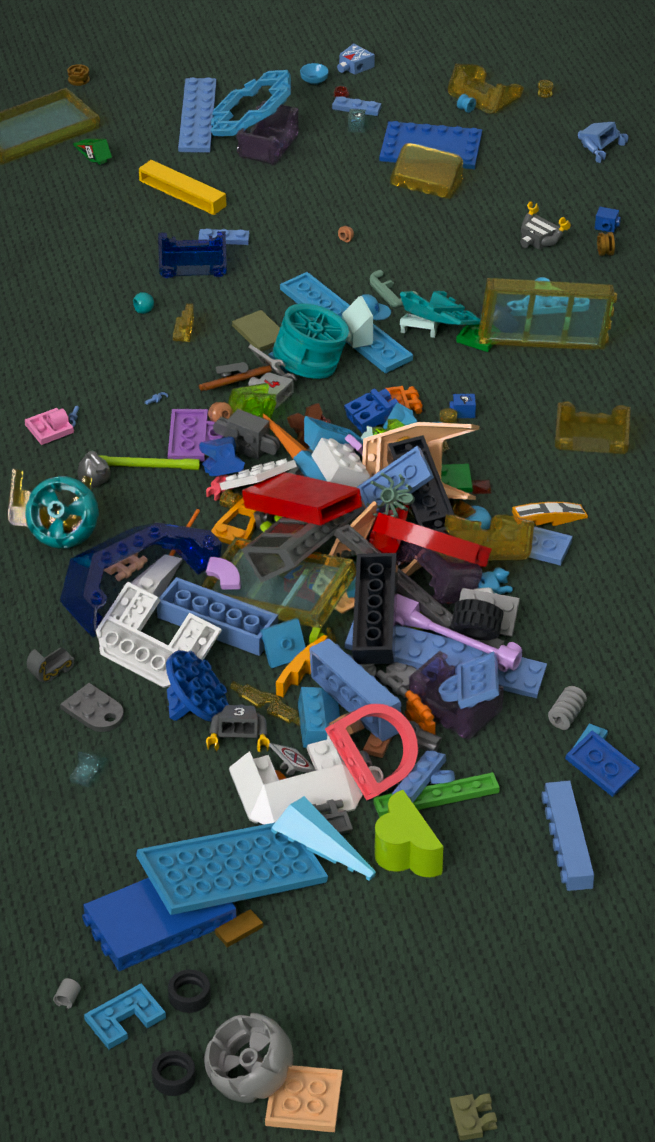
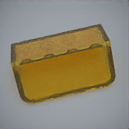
M406 143L401 148L390 177V184L451 199L462 183L463 160L457 154Z

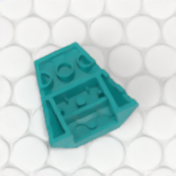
M412 291L400 293L405 310L416 316L435 322L456 325L482 324L483 322L472 312L464 311L465 307L461 304H456V300L453 297L447 298L445 291H433L430 302Z

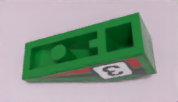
M84 139L73 143L91 162L103 164L107 162V159L112 158L107 139Z

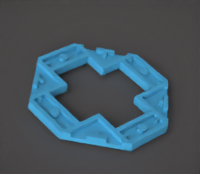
M268 71L259 80L253 79L244 84L245 88L231 91L213 110V118L211 119V125L213 126L211 128L212 134L222 137L234 136L240 131L276 113L277 108L284 104L291 94V74L289 71ZM262 86H272L269 89L272 96L259 110H249L239 121H229L233 117L230 110L239 104V100L243 96L252 97L258 93Z

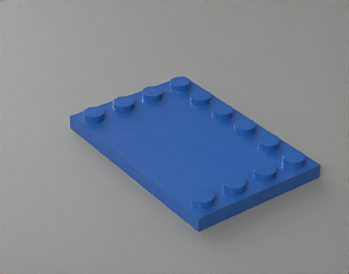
M388 121L380 153V161L475 169L482 129Z

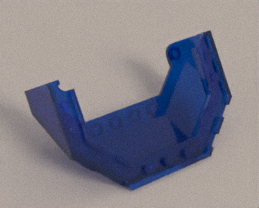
M163 523L132 527L70 559L60 602L94 638L97 636L96 629L103 620L97 609L103 607L107 599L105 593L100 589L104 569L156 544L162 545V548L176 550L199 575L203 570L207 569L210 557L221 558L222 542L210 530Z

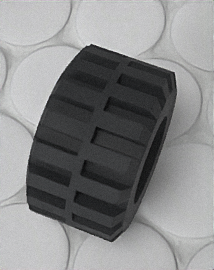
M477 599L460 600L455 603L451 628L455 632L476 640L496 639L500 634L504 613L498 606Z

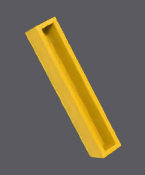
M150 160L139 168V181L212 215L226 207V193L158 162Z

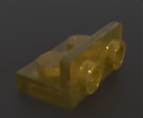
M186 304L185 311L182 310V317L176 318L173 341L190 342L194 323L193 304Z

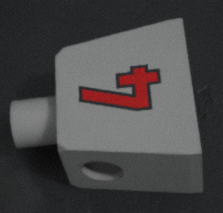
M266 373L260 379L252 377L249 381V386L253 388V398L272 410H275L293 393V379L273 373Z

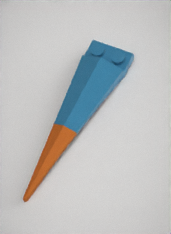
M263 414V418L269 420V428L277 436L293 460H295L303 475L327 481L311 456L312 453Z

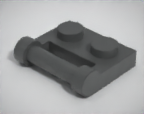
M245 362L216 367L217 374L221 373V377L232 375L231 371L238 370L241 373H245L248 370V365Z

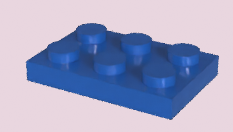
M593 730L569 751L565 757L568 762L612 797L640 769Z

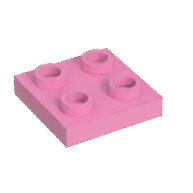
M55 408L25 419V426L41 445L74 433L73 426L69 423L64 409L58 410Z

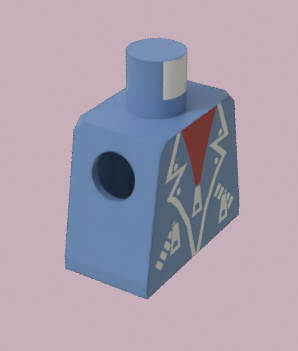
M352 44L340 53L337 68L341 73L346 70L353 74L363 72L374 67L375 54L356 44Z

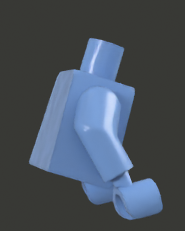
M615 122L593 123L586 129L578 132V138L583 146L588 148L592 154H596L595 160L601 163V158L605 160L606 153L598 151V149H603L616 138H619L618 144L621 146H625V143L628 142V135L620 134Z

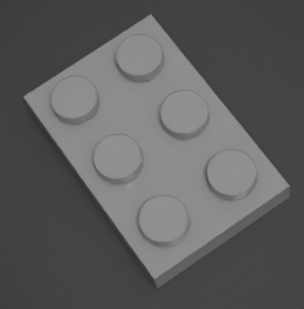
M462 588L460 600H482L502 609L504 615L499 635L513 637L520 598Z

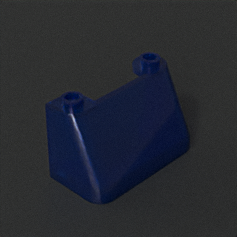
M217 231V236L214 238L209 236V240H176L175 237L169 239L167 233H158L159 274L164 278L191 275H214L221 277L227 272L226 231Z

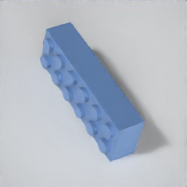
M177 577L159 597L160 602L157 605V618L181 626L188 614L191 613L222 629L216 640L258 656L265 650L260 630L278 624V615Z
M328 638L309 648L311 677L348 712L369 704H384L393 707L401 713L399 698L392 695L373 675L366 672L362 665L357 664L338 644H335ZM373 716L360 718L363 726L382 742L399 733L385 719Z

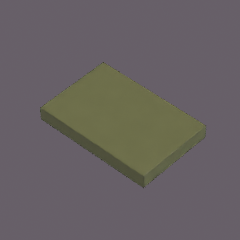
M262 310L232 321V326L252 346L261 352L274 346L280 327Z

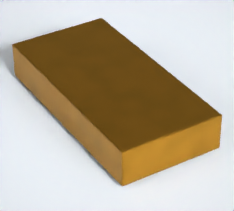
M250 909L216 928L215 935L226 947H229L263 928V922Z

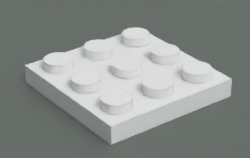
M285 458L276 461V464L274 461L263 464L264 466L259 464L251 467V471L246 469L238 472V476L236 474L225 477L226 481L219 483L221 490L257 483L297 467L295 460L287 461Z

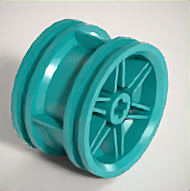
M308 303L294 304L285 311L273 346V356L275 359L282 360L286 365L284 368L296 375L313 379L329 377L336 371L343 347L349 335L348 325L338 314L325 307Z

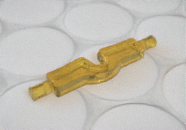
M235 681L231 683L230 689L238 692L239 697L255 707L261 708L266 703H270L267 709L269 715L277 717L288 724L293 722L300 726L298 712L283 704L276 695L261 692L248 684L243 687Z

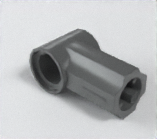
M409 721L416 734L418 748L437 752L442 737L422 730L416 722Z

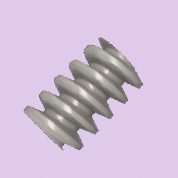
M568 686L563 690L548 713L552 725L562 730H567L570 727V724L577 717L584 703L587 702V697L583 690L575 686Z

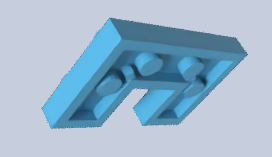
M139 984L84 1014V1019L109 1050L128 1039L127 1032L119 1022L135 1014L145 1027L149 1028L165 1019L166 1012L146 988Z

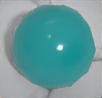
M145 292L137 294L133 299L135 310L141 314L150 312L154 307L152 296Z

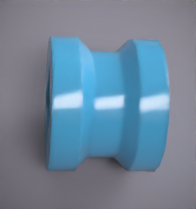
M462 94L457 101V107L461 110L464 109L468 113L474 110L476 106V99L473 97L469 98L466 94Z

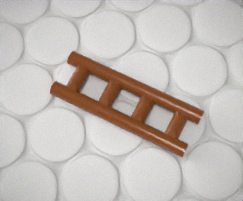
M262 366L248 370L245 373H238L199 385V389L207 391L266 374L272 371L271 366Z

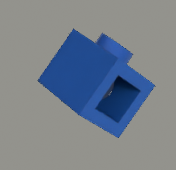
M599 207L596 214L595 229L614 233L616 227H619L621 223L619 210Z

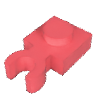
M228 475L217 476L211 482V487L206 489V497L214 494V500L217 501L220 499L221 493L227 495L233 488L221 490L219 483L226 481L225 477Z

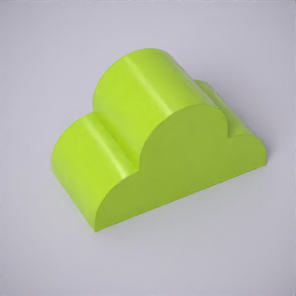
M398 791L389 799L388 813L381 816L375 824V860L382 868L389 871H404L410 868L412 872L422 877L439 876L442 874L443 845L405 791Z

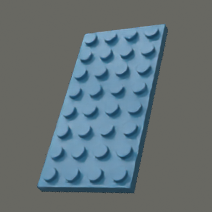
M275 823L138 849L136 854L170 915L326 883L328 875L314 853L307 850L305 845L297 841L291 842L288 840V836L280 832L275 834L271 831Z

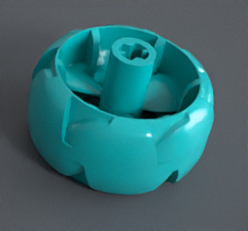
M58 476L42 481L29 495L25 508L26 522L31 533L43 544L57 549H68L86 541L95 530L97 517L99 516L98 503L93 492L84 483L68 476ZM68 490L75 493L79 499L67 506L58 501L55 491ZM42 505L48 507V514L56 519L49 529L43 526L40 519V509L43 510ZM70 514L81 516L82 522L78 528L69 534L64 533L63 521L67 520Z

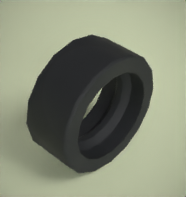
M191 969L182 970L174 974L168 984L170 1004L176 1010L185 1013L198 1012L205 1008L211 997L210 982L207 976L198 970ZM187 984L197 985L203 990L201 994L191 998L182 997L176 993L179 987Z
M168 1051L155 1059L152 1064V1081L154 1087L160 1093L167 1096H178L185 1094L193 1087L196 1077L195 1064L188 1054L181 1051ZM169 1066H181L187 1070L186 1076L176 1081L162 1078L160 1072Z

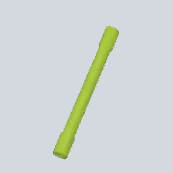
M98 455L109 466L181 468L184 470H199L200 459L131 458Z

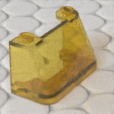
M455 64L448 85V92L451 96L457 99L462 94L468 95L469 98L473 97L476 99L475 107L490 114L500 111L517 100L524 89L519 84L503 85L497 83V87H494L484 82L486 71L477 64Z
M498 514L492 518L490 529H481L482 522L467 520L457 515H446V531L451 536L491 548L488 560H524L531 554L534 531L533 521L506 514Z

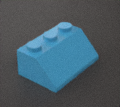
M308 416L304 418V442L310 446L309 449L312 451L315 450L321 438L328 440L332 438L340 444H349L345 440L348 434H351L363 445V439L350 429ZM354 449L355 453L360 457V454Z
M301 687L298 709L303 748H307L308 744L327 740L325 728L330 726V722L339 718L340 713L338 702L322 688Z

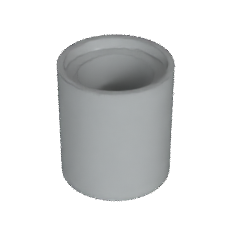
M64 979L53 998L55 1004L67 1006L68 1009L71 1008L81 990L80 985L73 979Z

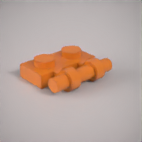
M403 386L386 388L391 394L389 401L395 398L401 405L415 410L417 414L422 413V402L418 399L419 393L415 390V387L411 386L408 390H404Z
M411 690L405 693L408 699L405 711L407 720L416 722L420 729L435 735V722L433 721L434 716L431 713V709L421 702V698L417 694H414Z

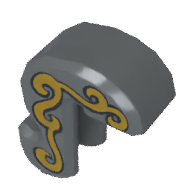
M58 648L46 657H43L36 649H33L27 658V668L38 681L45 683L57 677L60 671L63 673L68 672L73 667L75 659L64 648Z

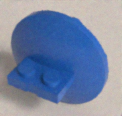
M178 650L167 658L166 672L171 684L167 689V697L169 701V716L172 720L177 721L191 711L198 717L211 722L214 715L222 712L224 707L229 705L225 695L227 689L213 673L208 661H202L191 650L188 652Z

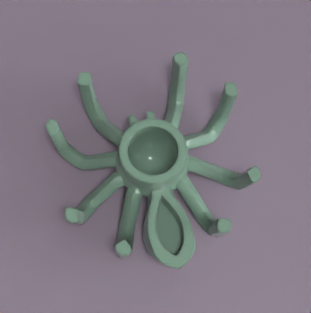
M381 473L380 475L388 479L391 484L389 488H386L371 481L372 485L383 490L380 497L382 503L377 505V508H382L386 503V512L383 514L388 515L390 505L394 514L391 516L398 518L394 504L402 510L408 511L407 507L397 501L405 505L413 504L414 496L411 493H406L410 492L412 487L406 484L405 486L408 489L397 490L404 484L405 478L399 474L401 482L393 488L394 481L388 475Z

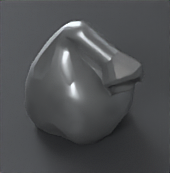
M89 451L79 463L78 478L88 487H99L107 482L111 476L108 463L99 457L95 451Z

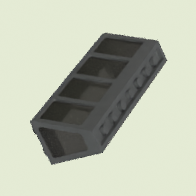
M362 504V507L321 526L282 517L241 550L253 568L255 575L262 583L296 567L331 538L336 529L348 524L365 510V507Z

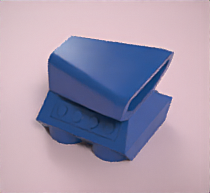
M233 437L205 441L199 444L200 451L209 456L202 463L205 473H209V476H220L244 470L245 462L235 455L236 443Z

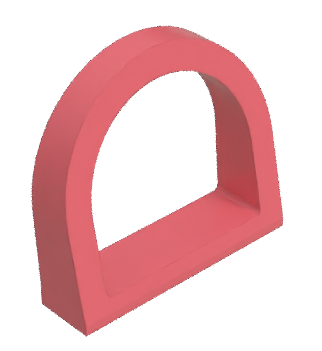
M384 704L365 705L325 728L366 801L403 780L415 765L418 754L416 734L407 718L393 707ZM373 716L387 720L397 729L403 743V756L400 765L390 776L378 783L346 730L347 726L363 717Z

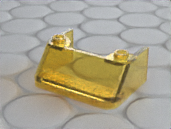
M12 469L8 521L15 526L28 527L25 508L31 492L21 490L23 471ZM82 476V483L91 490L92 478ZM73 497L70 504L79 499V497ZM43 507V510L40 509V519L43 526L49 529L56 519L48 514V507ZM70 514V517L63 521L64 531L73 532L82 522L81 516Z

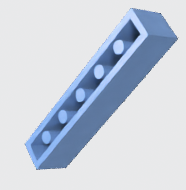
M571 782L545 783V792L541 794L542 803L547 805L545 807L546 819L551 821L549 823L550 835H554L553 849L558 851L557 865L562 867L560 872L561 882L566 883L567 891L593 889L594 873Z

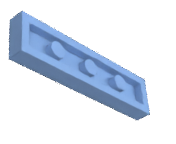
M427 750L392 795L404 790L413 803L431 781L430 777L439 771L446 762V754Z

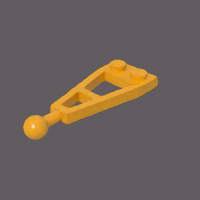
M242 498L217 521L209 533V538L244 548L245 542L250 540L256 526L253 515L256 510L245 508ZM238 513L251 517L246 530L227 524Z

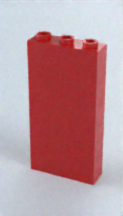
M286 472L242 490L244 506L247 509L320 526L362 507L360 488Z

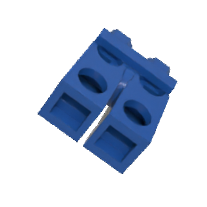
M374 388L370 391L371 393H367L344 405L348 419L362 434L367 431V426L374 428L379 424H384L398 402L395 398L389 401L391 394L386 388L380 392Z

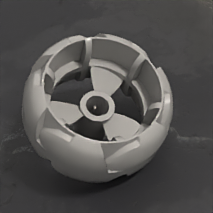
M251 1013L250 1016L237 1015L219 1026L213 1039L209 1041L204 1056L205 1069L212 1084L225 1097L241 1103H251L257 1098L265 1099L271 1096L283 1085L287 1078L288 1068L293 1065V1048L288 1035L273 1019L259 1013ZM250 1042V1048L243 1050L239 1057L235 1056L242 1046ZM270 1043L267 1055L263 1058L258 1052ZM239 1064L249 1072L248 1075L238 1076L233 1079L228 1076V1071Z

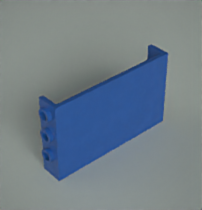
M147 878L84 904L82 918L85 925L92 928L91 931L95 941L101 942V949L106 957L109 956L118 971H121L215 931L219 926L236 918V907L231 902L170 915L151 880Z

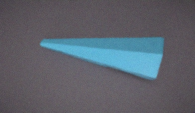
M305 796L290 804L271 828L273 833L280 832L288 836L289 841H297L305 845L307 850L335 864L339 862L347 866V870L351 872L355 870L365 875L369 881L375 877L376 871Z

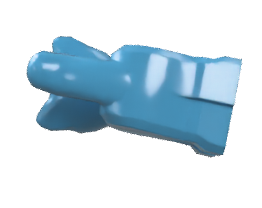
M500 567L495 568L493 572L479 573L476 571L474 574V586H478V588L489 587L493 590L494 594L500 595L513 591L511 586L500 587L499 583H508L507 576L510 573Z

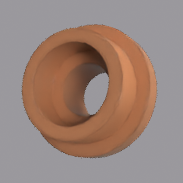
M342 226L338 230V236L340 240L350 242L354 237V231L351 227Z

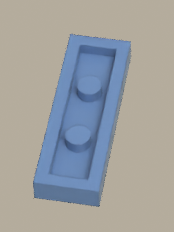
M336 96L332 109L378 116L382 103Z
M200 229L198 242L203 244L248 245L249 231Z

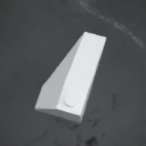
M163 555L130 583L160 597L183 560L182 558Z

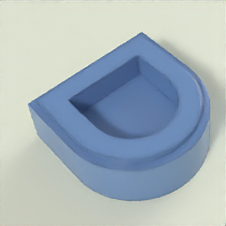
M437 771L430 777L431 784L454 781V771Z

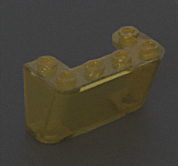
M558 402L555 447L557 449L625 454L628 451L631 407L619 405L613 408L612 415L604 413L589 414L587 412L575 413L576 407L570 402Z

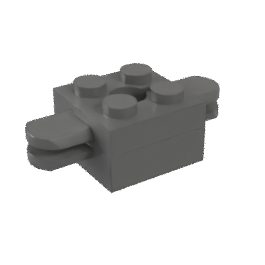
M237 409L229 419L221 416L213 424V430L216 434L224 437H233L236 443V452L259 460L265 452L274 455L282 445L277 437L269 435V420Z

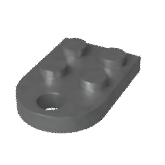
M90 683L60 704L63 711L94 731L105 732L113 730L122 723L124 717L121 704ZM107 718H115L114 721H106Z

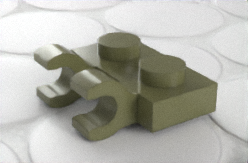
M472 1094L450 1098V1105L460 1141L483 1137V1131L497 1129V1118L494 1112L487 1113L482 1118H479L477 1113L492 1110L490 1094H482L475 1100Z

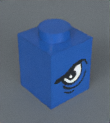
M453 394V401H450L449 408L450 412H453L454 418H475V394Z

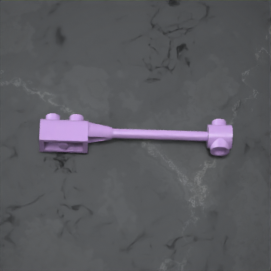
M397 594V625L430 629L485 653L495 652L498 669L502 672H506L508 669L514 671L519 666L522 658V649L518 644L509 642L507 646L501 645L497 649L433 623L429 618L420 613L419 602Z

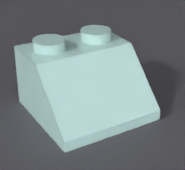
M360 296L342 314V319L349 328V335L346 340L350 342L353 348L373 344V315L363 297Z

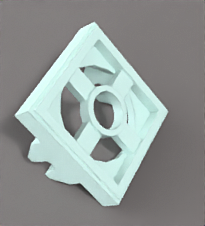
M407 313L400 319L401 333H405L408 326L431 329L430 337L435 338L439 322Z

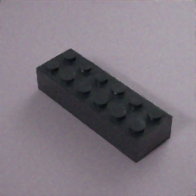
M396 553L357 554L352 641L353 659L357 664L394 663L398 585Z

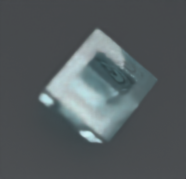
M350 109L348 132L364 133L365 110Z

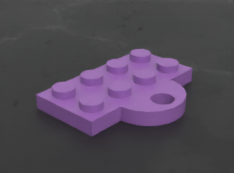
M172 409L168 459H200V461H205V454L200 451L199 444L205 441L224 438V436L216 434L213 430L215 422L208 421V409Z

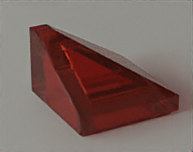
M471 480L472 494L491 493L489 480Z

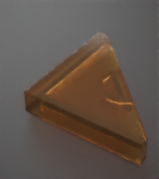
M460 499L456 501L453 508L457 523L476 512L472 506Z

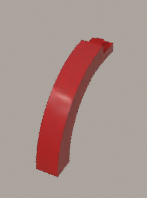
M378 512L373 531L484 567L487 565L492 550L491 548Z

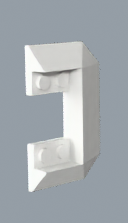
M127 582L96 629L100 644V654L163 688L170 687L171 684L166 672L167 658L175 651L183 650L188 652L191 650L203 661L222 629L189 613L170 644L166 645L141 632L159 604V597Z
M328 734L327 740L307 745V751L316 771L279 780L269 755L253 759L250 751L229 767L249 821L256 824L259 822L264 825L275 823L290 804L303 796L311 804L316 805L324 804L327 800L331 799L334 801L342 799L344 807L337 809L338 812L344 810L350 812L356 809L363 794ZM327 811V812H323V813H321V814H322L323 816H325V815H328V814H330V813H329V811Z

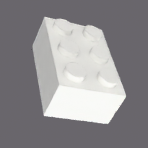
M321 438L311 455L328 482L357 488L370 477L366 466L362 464L354 448L347 443L343 445L332 438H329V440Z

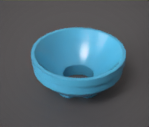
M318 63L304 65L300 70L301 78L309 84L317 85L327 79L328 68Z

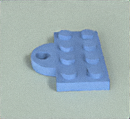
M495 652L457 665V674L448 678L439 687L442 699L447 702L458 701L462 709L473 707L484 700L490 701L498 696V663Z

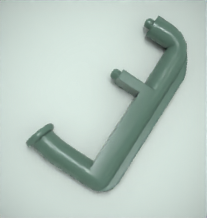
M381 270L373 272L370 275V285L391 307L398 308L403 306L401 298L399 299L389 289L392 288L394 282L389 280L381 283L378 278L383 277L384 272Z

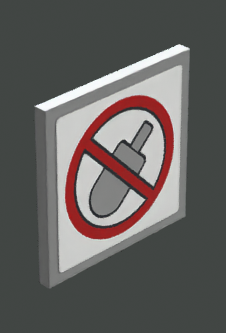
M274 743L269 744L284 761L280 768L284 770L288 768L285 774L293 775L295 771L306 773L316 771L314 766L296 748Z

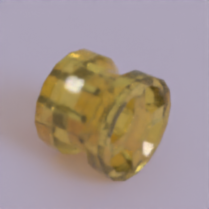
M549 80L538 82V96L542 98L551 97L553 95L551 90L553 89V82Z
M445 408L440 411L439 422L457 424L456 410Z
M226 489L220 497V505L225 508L229 507L230 510L242 499V495L234 494L232 490Z

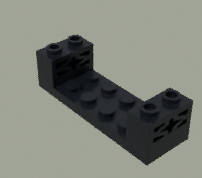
M424 435L389 443L387 450L388 465L418 446L421 448L434 476L432 480L411 493L415 500L409 506L416 524L458 538L459 525Z

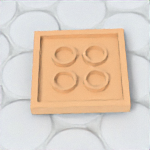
M293 1065L289 1067L287 1078L283 1085L269 1096L265 1126L335 1132L343 1070Z

